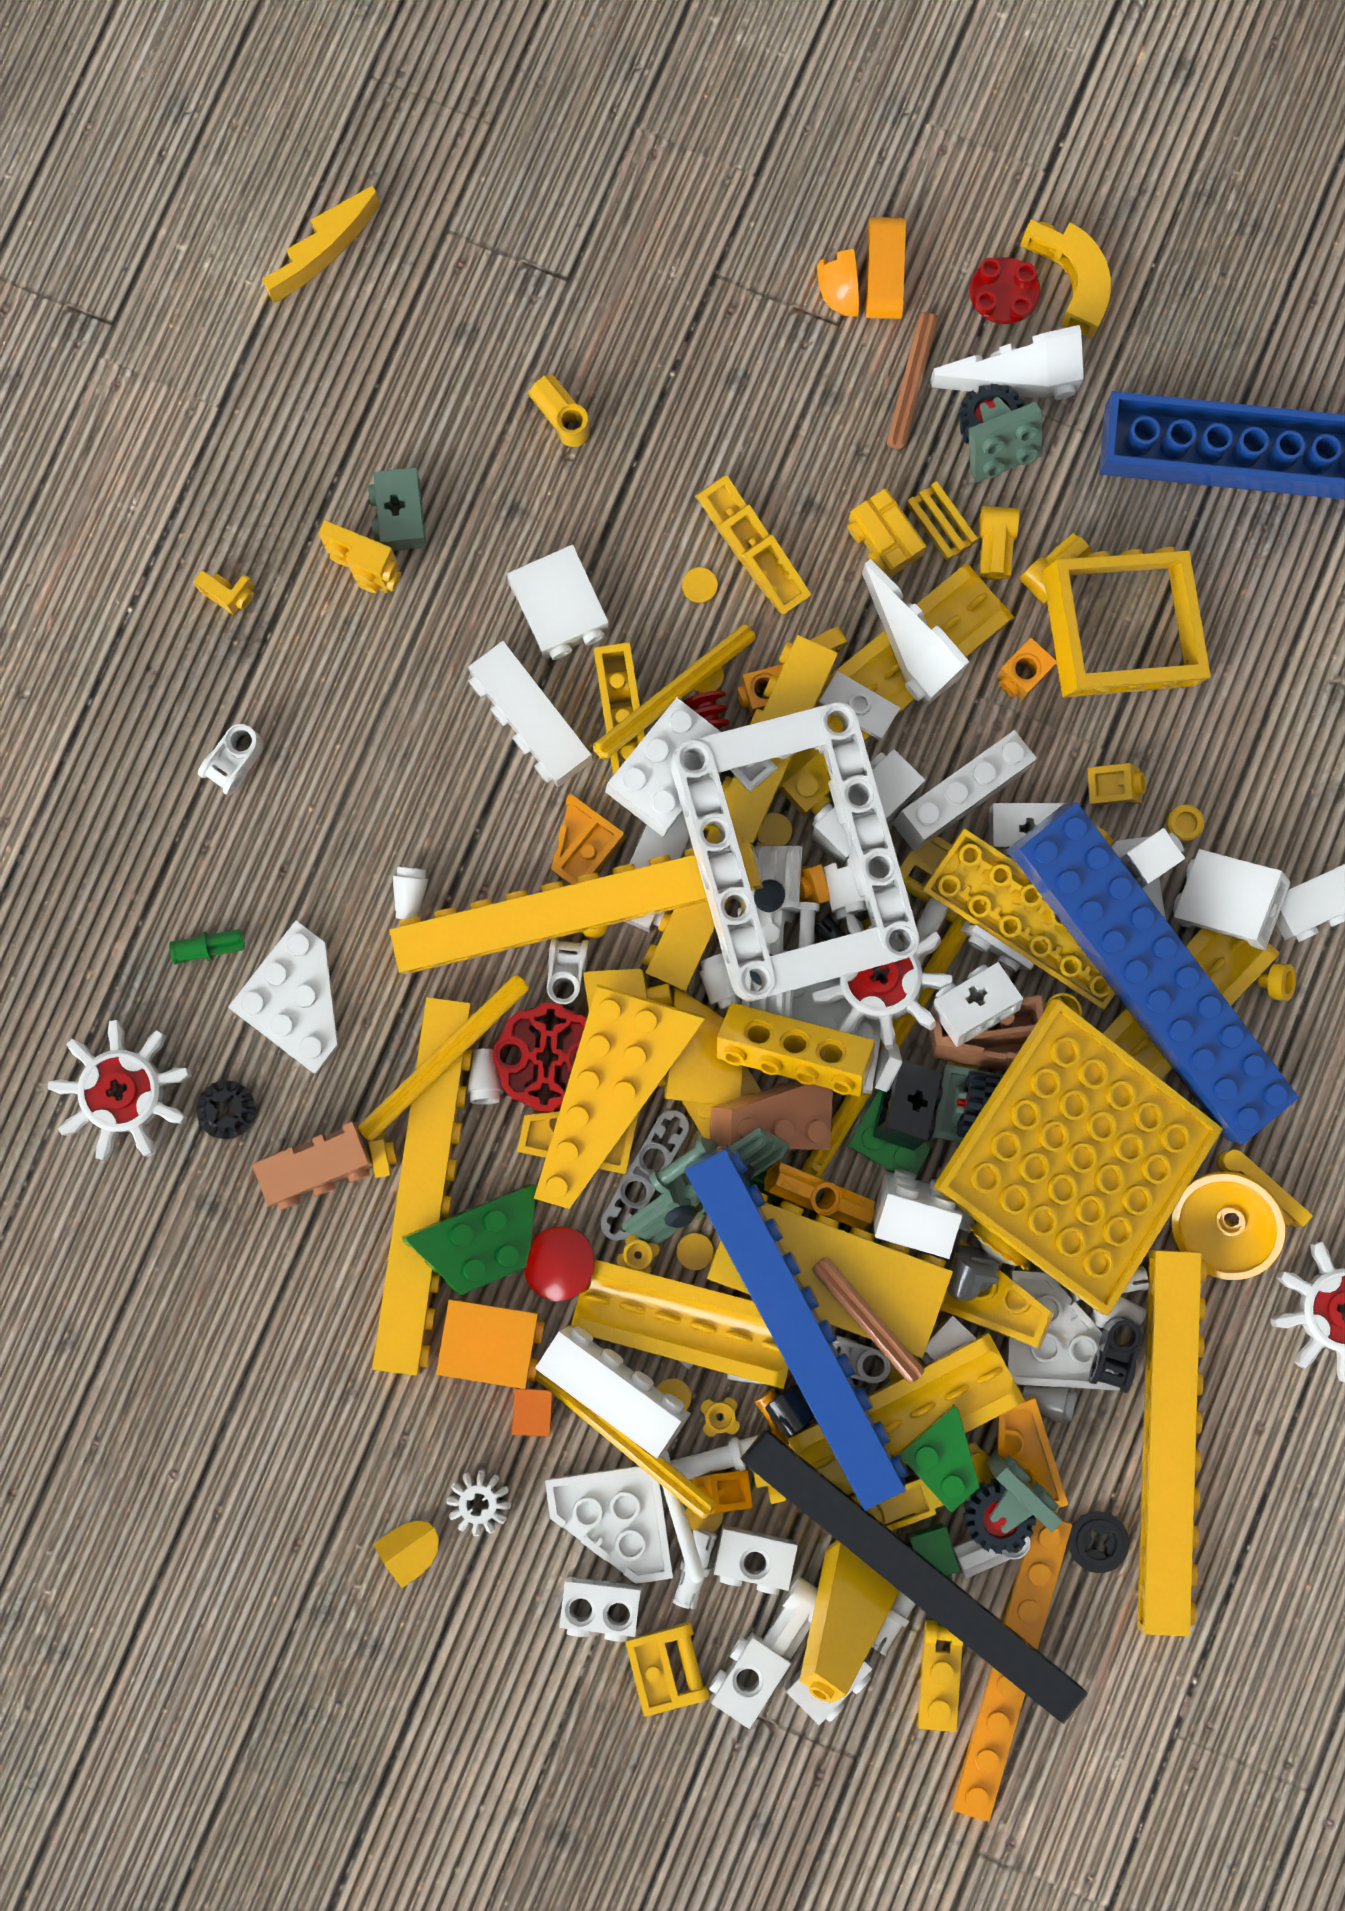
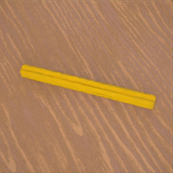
M744 624L597 740L593 744V749L599 758L605 760L612 756L663 715L676 697L680 700L755 641L756 635L750 626Z
M517 974L510 978L358 1125V1131L369 1141H373L529 990L528 984Z
M539 1371L536 1372V1380L541 1385L550 1390L560 1401L699 1517L706 1518L713 1511L716 1505L715 1501L661 1456L655 1458Z

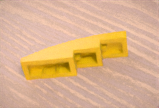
M373 185L310 220L315 233L286 249L291 263L262 278L274 304L314 278L331 264L360 234L380 207Z
M727 474L695 495L732 551L780 615H784L812 595L773 534L769 535L750 504L746 505Z

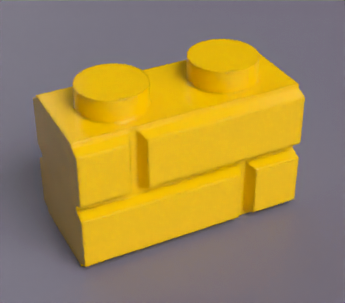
M884 488L869 500L864 501L850 511L848 519L850 524L847 525L850 534L857 543L862 541L871 552L868 554V559H871L888 577L891 578L925 554L926 544L887 488Z

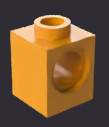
M1030 638L1001 667L996 677L1000 679L999 685L1011 697L1017 695L1023 701L1052 671L1057 661L1036 641ZM1020 664L1027 665L1032 670L1033 677L1030 679L1019 677L1015 666Z
M784 664L742 675L741 686L736 688L741 708L748 707L750 717L754 715L757 708L763 711L769 699L758 697L754 692V688L760 684L767 685L772 675L779 677Z

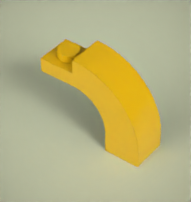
M1030 220L1020 246L1060 265L1069 276L1072 284V299L1060 325L1066 328L1080 325L1081 335L1093 339L1108 307L1111 293L1110 271L1101 249L1085 231L1070 222L1064 234L1057 232V229L1049 223Z

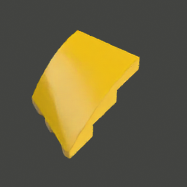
M674 988L672 1007L703 1015L705 1020L668 1070L664 1098L720 1104L741 1097L743 1065H732L725 1060L717 1058V1036L724 1018L681 989Z

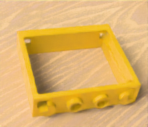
M1164 547L1153 551V553L1143 554L1141 549L1127 550L1117 556H1110L1108 551H1100L1089 554L1087 558H1076L1075 554H1063L1055 557V561L1042 570L1063 698L1194 687L1211 678L1190 551H1175L1174 547ZM1168 569L1184 665L1085 673L1070 575Z

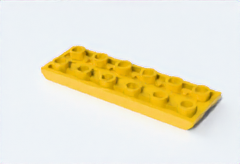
M968 563L959 568L916 604L923 611V617L927 622V626L931 630L935 626L942 629L966 658L1015 618ZM885 630L828 677L819 697L820 700L834 675L839 671L900 707L897 715L915 701L905 687L907 681L902 675ZM828 716L827 724L833 732L841 733L843 730L841 720L836 716ZM861 730L864 742H866L870 737H872L870 734Z
M963 828L922 890L1104 1010L1115 995V992L1018 864Z
M1201 928L1185 945L1230 1006L1280 954L1269 942L1266 950L1251 947L1246 940ZM1127 1008L1102 1032V1034L1161 1080L1172 1069Z
M595 1260L589 1289L579 1295L571 1323L573 1328L575 1326L580 1327L594 1338L785 1389L790 1370L754 1301Z
M989 1332L922 1366L925 1372L915 1382L908 1383L904 1377H901L869 1394L868 1396L873 1408L868 1411L875 1423L878 1421L883 1423L891 1440L886 1445L892 1456H895L953 1404L959 1410L964 1432L967 1433L1017 1407L1025 1400ZM818 1422L811 1424L788 1438L794 1452L847 1495L854 1492ZM901 1457V1459H902L904 1465H906L907 1463H906V1462L904 1461V1459Z

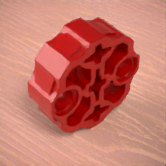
M541 1003L538 1007L530 1008L526 1011L519 1010L506 1021L505 1029L499 1041L495 1043L493 1050V1063L497 1067L501 1086L514 1101H519L533 1108L536 1112L548 1113L559 1110L565 1092L556 1084L557 1068H561V1081L567 1086L587 1019L583 1015H577L563 1008L561 1004ZM549 1012H554L557 1019L566 1023L555 1024L553 1030L548 1031L544 1023L536 1020L546 1019L549 1016ZM531 1025L541 1033L540 1048H536V1035L529 1029ZM571 1028L573 1031L564 1037L563 1050L558 1049L559 1036ZM551 1039L552 1053L559 1058L558 1061L551 1062L549 1074L546 1078L545 1065L538 1058L539 1055H545L546 1049H548V1040ZM508 1046H516L521 1050V1059L515 1065L509 1066L502 1061V1052ZM534 1066L538 1067L537 1081L525 1088V1085L533 1079ZM544 1085H549L551 1092L561 1096L550 1098L548 1105H542V1100L531 1095V1093L541 1092Z

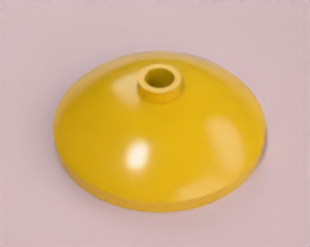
M1215 1172L1199 1177L1188 1185L1173 1210L1172 1232L1180 1251L1202 1253L1201 1260L1206 1261L1207 1275L1224 1280H1242L1264 1272L1278 1258L1285 1242L1286 1221L1278 1200L1263 1184L1240 1173ZM1235 1213L1239 1217V1221L1233 1222L1229 1220L1227 1214Z

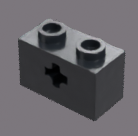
M902 1059L903 1063L890 1089L882 1093L873 1137L914 1151L925 1142L930 1141L935 1131L936 1122L932 1118L934 1108L940 1103L943 1094V1087L939 1086L942 1073Z

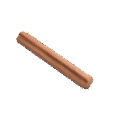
M921 312L919 315L886 442L887 446L898 450L904 449L907 442L938 322V316L932 313Z
M824 1257L812 1268L814 1274L908 1383L918 1380L925 1372L924 1368L829 1258Z

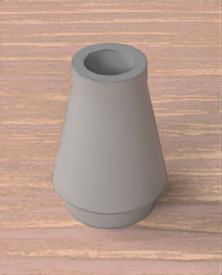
M1024 1386L1023 1398L1034 1395L1040 1414L1059 1423L1062 1420L1072 1421L1077 1392L1068 1391L1069 1387Z

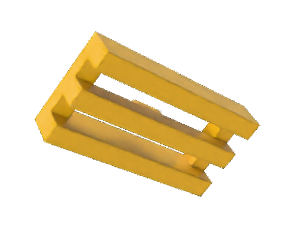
M937 481L931 484L928 489L919 492L916 497L907 500L906 505L946 561H949L977 542L978 538ZM932 495L935 496V498L938 500L940 505L948 514L952 522L955 524L957 529L965 538L964 541L960 539L956 531L953 529L951 524L948 522L946 517L943 515L941 510L933 501V499L931 498ZM920 503H925L955 545L953 549L949 548L920 507Z

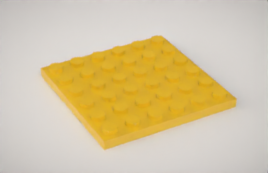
M1052 999L932 1188L945 1198L955 1202L957 1207L1100 1314L1109 1316L1223 1128L1062 1001Z

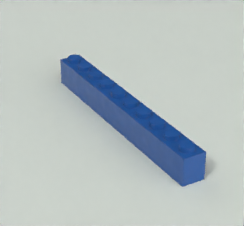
M725 1144L686 1165L684 1171L864 1511L906 1491L904 1477L909 1475L899 1454L892 1456L886 1444L891 1442L883 1423L881 1421L875 1423L868 1410L872 1409L873 1405L863 1387L857 1389L850 1376L854 1375L855 1371L845 1353L839 1356L833 1345L837 1337L831 1324L827 1319L821 1322L815 1311V1308L819 1307L818 1300L810 1286L803 1288L797 1274L801 1273V1269L792 1252L785 1254L779 1240L783 1239V1235L774 1218L767 1220L761 1208L766 1203L756 1184L749 1186L743 1174L748 1169L738 1150L731 1152L728 1144Z

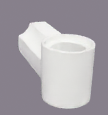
M1027 1536L1024 1539L1026 1544L1022 1548L1018 1544L1014 1548V1552L1008 1553L1007 1550H1002V1554H995L992 1549L989 1552L984 1550L979 1543L977 1544L971 1538L953 1546V1550L958 1564L967 1579L1010 1559L1022 1558L1030 1549L1031 1542L1030 1537Z
M798 1577L782 1603V1610L762 1640L771 1650L788 1660L792 1658L810 1629L818 1591L817 1587L802 1577Z

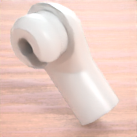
M1120 1297L1109 1316L1102 1315L1092 1308L1093 1311L1090 1314V1318L1098 1328H1104L1106 1322L1115 1317H1124L1140 1326L1147 1314V1309Z

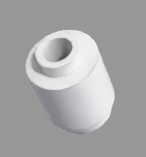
M723 953L700 961L702 971L699 974L710 1004H718L720 1010L728 1008L731 1002L741 1003L740 998L732 988Z

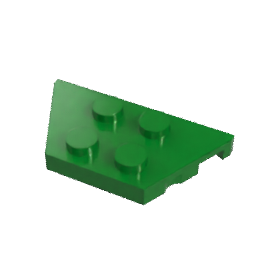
M528 1184L402 1236L403 1242L408 1247H412L434 1272L439 1273L445 1279V1282L457 1294L461 1295L526 1268L531 1248L535 1209V1184Z

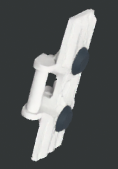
M753 846L763 888L752 890L751 892L769 956L787 952L783 950L784 924L792 923L795 913H800L798 948L813 945L815 913L819 912L820 904L799 902L802 847ZM738 908V916H737V917H739V915H740V913H741V908ZM748 971L745 976V984L750 990L758 991L762 984L760 975L754 971ZM794 990L755 1001L742 999V1005L792 1018Z

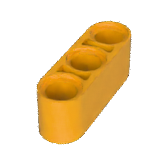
M869 217L865 318L902 319L906 237L905 218Z

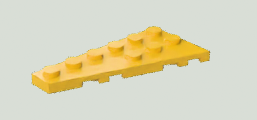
M597 984L534 1199L568 1209L571 1208L701 1026L705 1016Z

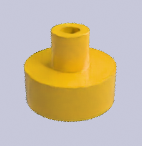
M1275 963L1272 965L1269 974L1262 973L1258 977V986L1260 988H1267L1269 997L1272 1000L1289 1001L1296 987L1295 969L1291 964Z

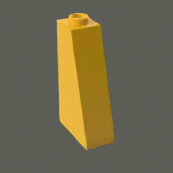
M838 1540L830 1544L825 1551L800 1676V1682L809 1687V1692L815 1698L829 1703H833L848 1694L900 1592Z

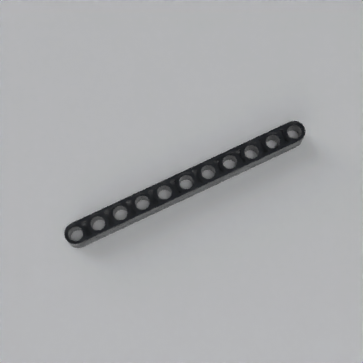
M764 1428L740 1459L752 1471L1058 1721L1065 1724L1087 1696V1691L872 1514L867 1510L864 1511L861 1505L770 1431Z

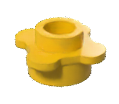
M630 1234L625 1238L626 1246L623 1253L617 1256L618 1266L650 1274L652 1260L660 1252L659 1246L652 1242L647 1243L640 1240L639 1237ZM636 1252H641L642 1257L640 1259L635 1258Z
M726 1397L723 1401L718 1402L707 1399L701 1404V1411L705 1414L703 1432L707 1436L714 1437L717 1433L725 1432L733 1435L738 1432L740 1424L735 1417V1410L737 1408L735 1399ZM719 1413L724 1415L721 1421L716 1418Z

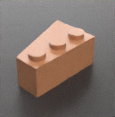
M1041 995L1023 997L1018 1012L958 1047L955 1046L932 1012L933 1009H930V1013L936 1022V1026L932 1031L928 1029L933 1058L1007 1071L1044 1013Z
M797 1080L773 1085L772 1088L758 1093H750L714 1105L711 1109L710 1140L715 1141L717 1146L728 1144L730 1147L758 1127H761L788 1142L791 1147L790 1149L830 1150L833 1090L814 1084L805 1085Z
M353 1121L342 1125L343 1129L328 1135L321 1134L312 1138V1141L291 1147L252 1164L267 1206L274 1207L278 1205L281 1211L301 1203L299 1196L313 1191L314 1196L317 1197L335 1190L334 1183L342 1179L348 1178L349 1183H353L370 1176L369 1169L373 1168L370 1147L367 1139L357 1129L359 1124Z

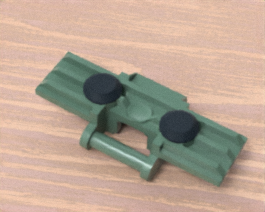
M758 1127L729 1148L731 1152L738 1150L748 1169L743 1174L749 1184L751 1179L783 1158L786 1151L791 1147L785 1140ZM701 1137L695 1142L696 1146L662 1171L655 1170L649 1174L652 1185L662 1194L621 1224L622 1229L646 1241L659 1244L682 1227L689 1225L694 1219L699 1220L707 1213L690 1180L684 1174V1170L690 1162L718 1149L716 1142Z

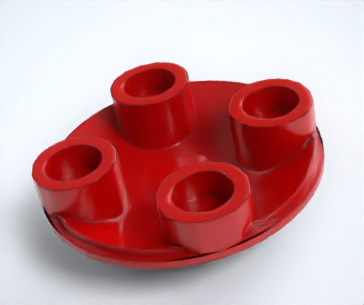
M1014 258L984 259L972 276L969 287L970 299L976 311L985 319L998 324H1013L1027 318L1036 309L1041 294L1040 283L1036 276V268L1031 263L1022 262Z
M563 1226L552 1227L539 1233L531 1241L527 1265L524 1268L525 1278L531 1289L540 1297L551 1301H566L580 1293L586 1292L591 1285V1278L595 1267L594 1253L588 1238L572 1228Z

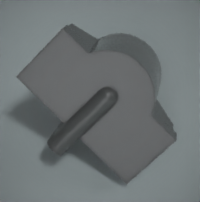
M957 1245V1254L950 1270L953 1273L947 1292L954 1298L962 1301L974 1300L980 1292L991 1287L992 1284H997L999 1277L996 1273L1000 1262L987 1259L980 1248Z

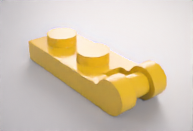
M1224 1151L1217 1156L1216 1165L1220 1171L1235 1172L1249 1176L1270 1190L1283 1210L1286 1227L1290 1225L1304 1227L1313 1217L1309 1211L1241 1151Z
M925 1620L917 1727L918 1729L957 1732L963 1642L942 1625H938V1622L934 1620ZM937 1640L949 1641V1651L936 1650Z

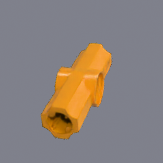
M775 1162L768 1168L764 1177V1190L766 1192L849 1226L864 1230L867 1225L871 1224L874 1217V1200L783 1162ZM824 1188L822 1200L816 1203L815 1197L817 1192Z

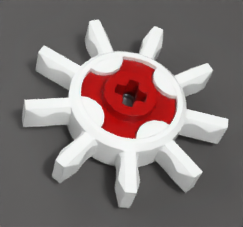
M854 914L846 917L850 934L864 931L862 923ZM892 932L889 937V944L894 950L900 952L903 949L904 942L898 940L899 933ZM937 932L925 936L919 942L915 953L908 958L840 977V983L814 991L812 996L815 1004L823 1005L845 998L852 1010L842 1021L839 1031L854 1034L864 1018L880 1021V1037L886 1050H892L895 1046L896 1035L893 1029V1020L905 1015L907 1012L921 1026L932 1031L936 1026L935 1019L930 1011L922 1007L917 1001L921 996L922 989L932 988L941 990L953 983V976L944 973H923L919 961L937 949L942 943L940 936ZM881 973L884 977H887L888 982L882 985L879 980L876 981L875 976Z
M118 1020L109 1021L108 1037L110 1051L95 1057L85 1044L71 1039L67 1043L68 1048L85 1065L79 1081L71 1082L63 1079L48 1081V1089L59 1094H77L81 1110L76 1115L66 1119L58 1130L61 1135L68 1136L78 1132L90 1121L102 1128L100 1139L96 1146L95 1158L108 1161L113 1151L117 1133L131 1132L139 1151L143 1156L149 1157L155 1154V1150L145 1125L155 1115L162 1116L171 1123L185 1124L188 1118L179 1109L168 1107L162 1103L163 1087L187 1080L192 1077L191 1071L187 1068H173L167 1072L159 1073L151 1061L163 1047L167 1036L156 1030L148 1037L141 1051L134 1053L125 1050V1031L122 1022ZM118 1084L127 1086L128 1090L123 1092L124 1099L114 1096V1092L119 1090Z
M1314 1242L1310 1244L1312 1257L1319 1269V1274L1314 1276L1308 1283L1294 1273L1279 1271L1276 1276L1285 1287L1294 1289L1301 1294L1299 1311L1295 1313H1281L1271 1318L1270 1321L1273 1327L1290 1328L1302 1324L1307 1334L1311 1337L1308 1343L1298 1352L1294 1361L1299 1367L1306 1368L1313 1363L1318 1353L1324 1347L1336 1350L1338 1379L1341 1382H1345V1315L1337 1311L1338 1304L1345 1307V1269L1333 1266L1329 1251L1323 1242Z

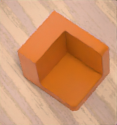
M514 1389L512 1435L550 1437L552 1430V1392L550 1390Z

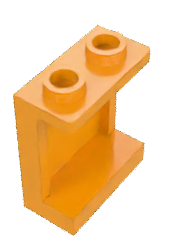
M449 1299L436 1375L526 1389L528 1381L535 1382L537 1369L535 1367L539 1359H533L532 1356L534 1344L542 1343L545 1322L538 1321L539 1313L526 1312L471 1303L464 1300Z

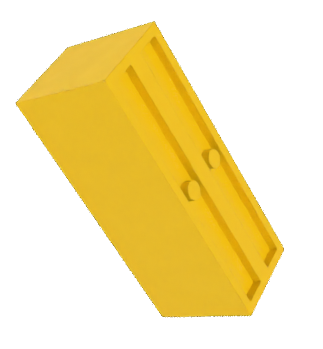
M762 1194V1196H763V1198H764V1200H765V1203H766V1202H767V1199H768V1196L765 1195V1194ZM784 1201L780 1203L779 1207L768 1203L761 1206L767 1220L774 1218L783 1235V1239L779 1240L785 1254L792 1252L801 1269V1273L797 1274L803 1288L810 1286L819 1303V1307L815 1308V1311L821 1321L827 1319L833 1326L869 1338L814 1274L813 1266L822 1258L827 1257L912 1355L923 1358L953 1271L944 1268L945 1260L921 1253L919 1259L909 1255L911 1249L909 1247L886 1241L885 1245L882 1246L873 1242L874 1234L855 1227H851L849 1233L837 1229L838 1221L816 1214L814 1220L803 1217V1208ZM719 1239L706 1278L749 1294L721 1239Z

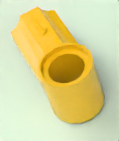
M553 374L544 375L537 380L528 391L529 397L556 429L560 440L565 445L570 447L583 445L590 435L586 410L581 405L576 404ZM570 421H579L582 424L575 430H569L564 427Z
M981 507L979 519V538H982L979 566L980 577L989 580L1010 579L1013 543L1016 541L1019 526V508Z
M1072 533L1047 557L1044 558L1042 556L1020 576L1019 580L1043 605L1047 603L1042 570L1053 563L1055 557L1059 555L1075 554L1076 558H1087L1089 554H1092L1090 546L1082 537Z

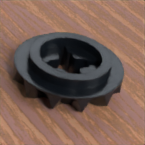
M224 1080L211 1083L209 1087L200 1093L195 1110L197 1112L198 1124L208 1135L219 1139H233L245 1133L252 1125L256 1106L252 1094L245 1086L235 1081ZM234 1095L230 1108L235 1111L234 1114L239 1116L238 1119L224 1116L222 1120L216 1123L219 1119L220 1111L216 1108V1105L212 1104L213 1101L226 1103Z
M1094 1511L1081 1515L1071 1528L1068 1545L1072 1558L1082 1568L1094 1573H1105L1114 1570L1124 1561L1129 1549V1537L1126 1528L1115 1516L1106 1512ZM1090 1528L1100 1536L1111 1533L1103 1542L1107 1553L1106 1556L1096 1547L1084 1550L1092 1542Z

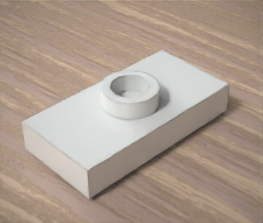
M839 671L836 672L818 702L820 706L840 702L849 705L857 716L860 729L880 741L900 710V707Z

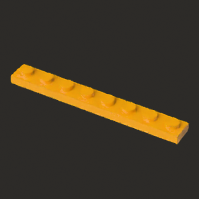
M1036 1518V1526L1032 1525L1031 1527L1033 1534L1030 1538V1549L1020 1560L1003 1621L1037 1650L1073 1525L1063 1520L1051 1532ZM992 1666L990 1667L951 1806L955 1812L990 1822L1025 1697V1693Z

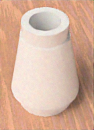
M397 866V873L393 875L396 918L407 919L418 916L429 879H426V869Z
M476 1049L473 1051L467 1086L470 1103L478 1105L499 1103L503 1088L497 1067L493 1063V1049Z

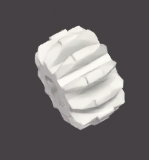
M485 1470L478 1471L476 1483L469 1472L465 1473L463 1481L466 1487L454 1482L451 1488L461 1497L450 1496L446 1502L451 1506H459L458 1509L453 1510L449 1514V1518L454 1520L462 1515L464 1520L458 1527L460 1531H464L469 1522L473 1523V1536H479L482 1523L489 1534L493 1533L495 1525L491 1518L501 1524H504L507 1519L497 1509L506 1510L511 1508L510 1501L499 1500V1497L509 1492L508 1487L503 1486L495 1490L494 1486L500 1477L495 1474L489 1483H486ZM477 1493L483 1494L484 1498L482 1500L487 1499L489 1505L484 1506L481 1512L473 1510L475 1505L470 1506L469 1500H473Z

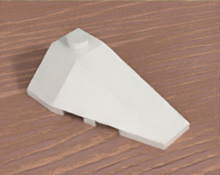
M1080 325L1032 336V344L1018 349L1012 347L1011 344L999 347V350L992 353L990 358L984 360L982 356L974 355L934 368L930 378L931 388L960 391L974 390L979 392V386L985 385L986 390H991V384H997V390H1001L1003 385L1009 387V394L1015 390L1022 397L1044 399L1054 396L1056 400L1069 398L1079 390L1084 379Z
M870 559L864 564L862 575L902 675L907 681L905 687L915 700L919 701L922 699L926 705H929L961 679L969 661L942 629L935 626L931 630L927 626V622L923 617V611L915 603L905 604L901 600L903 594L900 588Z

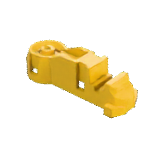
M972 1441L968 1443L978 1483L984 1481L985 1484H988L990 1479L995 1478L985 1463L989 1456ZM917 1474L904 1478L906 1491L867 1510L881 1523L886 1524V1527L891 1531L936 1515L935 1509L944 1506ZM855 1493L850 1495L854 1501L861 1505Z

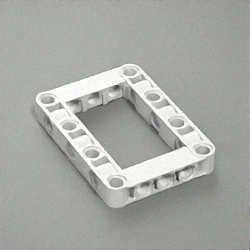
M841 702L824 705L689 740L677 749L671 759V771L730 982L738 997L746 1001H755L908 958L915 953L919 945V934L859 722L854 710L849 705ZM828 716H836L841 720L843 724L841 733L833 732L827 724ZM815 748V750H819V753H824L831 778L828 785L839 824H844L851 853L848 854L859 895L865 899L872 925L864 931L769 956L719 774L744 766V769L751 768L759 762L779 757L780 760L785 759L794 753ZM685 753L697 755L701 763L700 769H688L683 763V755ZM849 788H856L861 791L863 795L862 805L857 806L850 802L848 798ZM712 825L719 829L721 840L718 844L709 843L705 839L703 832L705 826ZM871 860H877L882 864L884 872L881 878H875L870 874L868 865ZM727 898L736 899L740 903L741 913L739 917L734 918L726 913L724 903ZM892 932L899 933L904 940V946L900 952L894 950L889 944V937ZM748 971H754L760 975L762 984L758 991H752L746 986L745 976Z

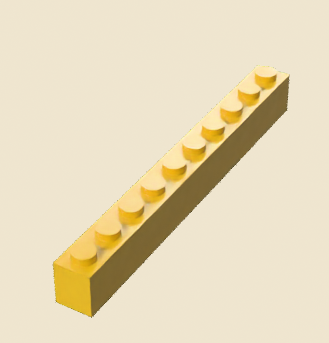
M797 635L794 644L787 641L779 658V662L784 664L779 677L771 676L763 694L769 697L763 711L758 708L756 709L750 725L815 708L837 660L838 653ZM794 754L781 760L779 757L768 759L778 769L751 792L744 787L735 775L733 778L726 776L722 788L736 838L742 837L743 842L750 841L754 844ZM712 825L705 826L704 830L708 831L706 840L709 843L718 844L721 840L719 829ZM727 898V899L725 900L724 908H725V906H726L727 901H728L729 898ZM708 901L664 913L658 930L663 932L658 946L651 943L643 960V964L648 966L646 974L681 990H688L715 930Z
M738 837L737 842L751 891L761 889L763 885L753 844L750 841L743 842V838ZM694 849L684 851L686 857L671 860L670 855L649 859L650 866L635 869L634 864L615 867L612 869L613 875L599 878L598 873L577 877V884L563 886L562 881L549 883L541 886L542 892L528 895L527 890L512 892L505 895L506 901L492 904L491 899L470 903L471 910L457 913L456 908L439 910L434 912V919L422 922L420 916L400 920V927L389 929L398 971L403 974H411L707 902L708 899Z
M426 997L416 1069L474 1014L471 1003ZM467 1049L410 1105L372 1370L418 1376L421 1374V1368H428L431 1346L425 1345L427 1330L433 1331L436 1308H430L432 1293L439 1292L441 1275L434 1272L412 1247H408L403 1242L402 1236L441 1221L443 1218L450 1217L452 1197L446 1196L448 1181L454 1182L456 1177L457 1160L451 1158L453 1144L460 1145L463 1123L457 1122L459 1107L465 1108L467 1086H463L462 1081L464 1071H470L472 1049Z
M1149 1249L1137 1627L1145 1635L1190 1637V1625L1195 1626L1197 1618L1196 1604L1191 1602V1587H1196L1198 1581L1197 1565L1192 1564L1193 1549H1197L1199 1544L1198 1527L1193 1525L1194 1510H1199L1200 1506L1199 1488L1195 1487V1472H1200L1201 1453L1199 1449H1196V1434H1201L1202 1414L1200 1411H1197V1396H1202L1203 1375L1198 1373V1358H1203L1205 1343L1203 1335H1199V1321L1205 1319L1206 1313L1205 1299L1200 1298L1201 1282L1205 1283L1207 1264L1205 1260H1201L1202 1253L1195 1251Z

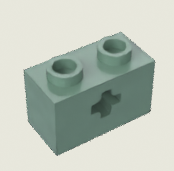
M417 468L373 472L374 484L368 485L371 507L377 506L378 519L372 520L374 541H380L381 544L391 547L393 551L427 548L421 484ZM400 505L399 515L393 516L394 506Z

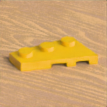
M560 1111L524 1115L517 1152L546 1158ZM639 1112L598 1169L626 1175Z

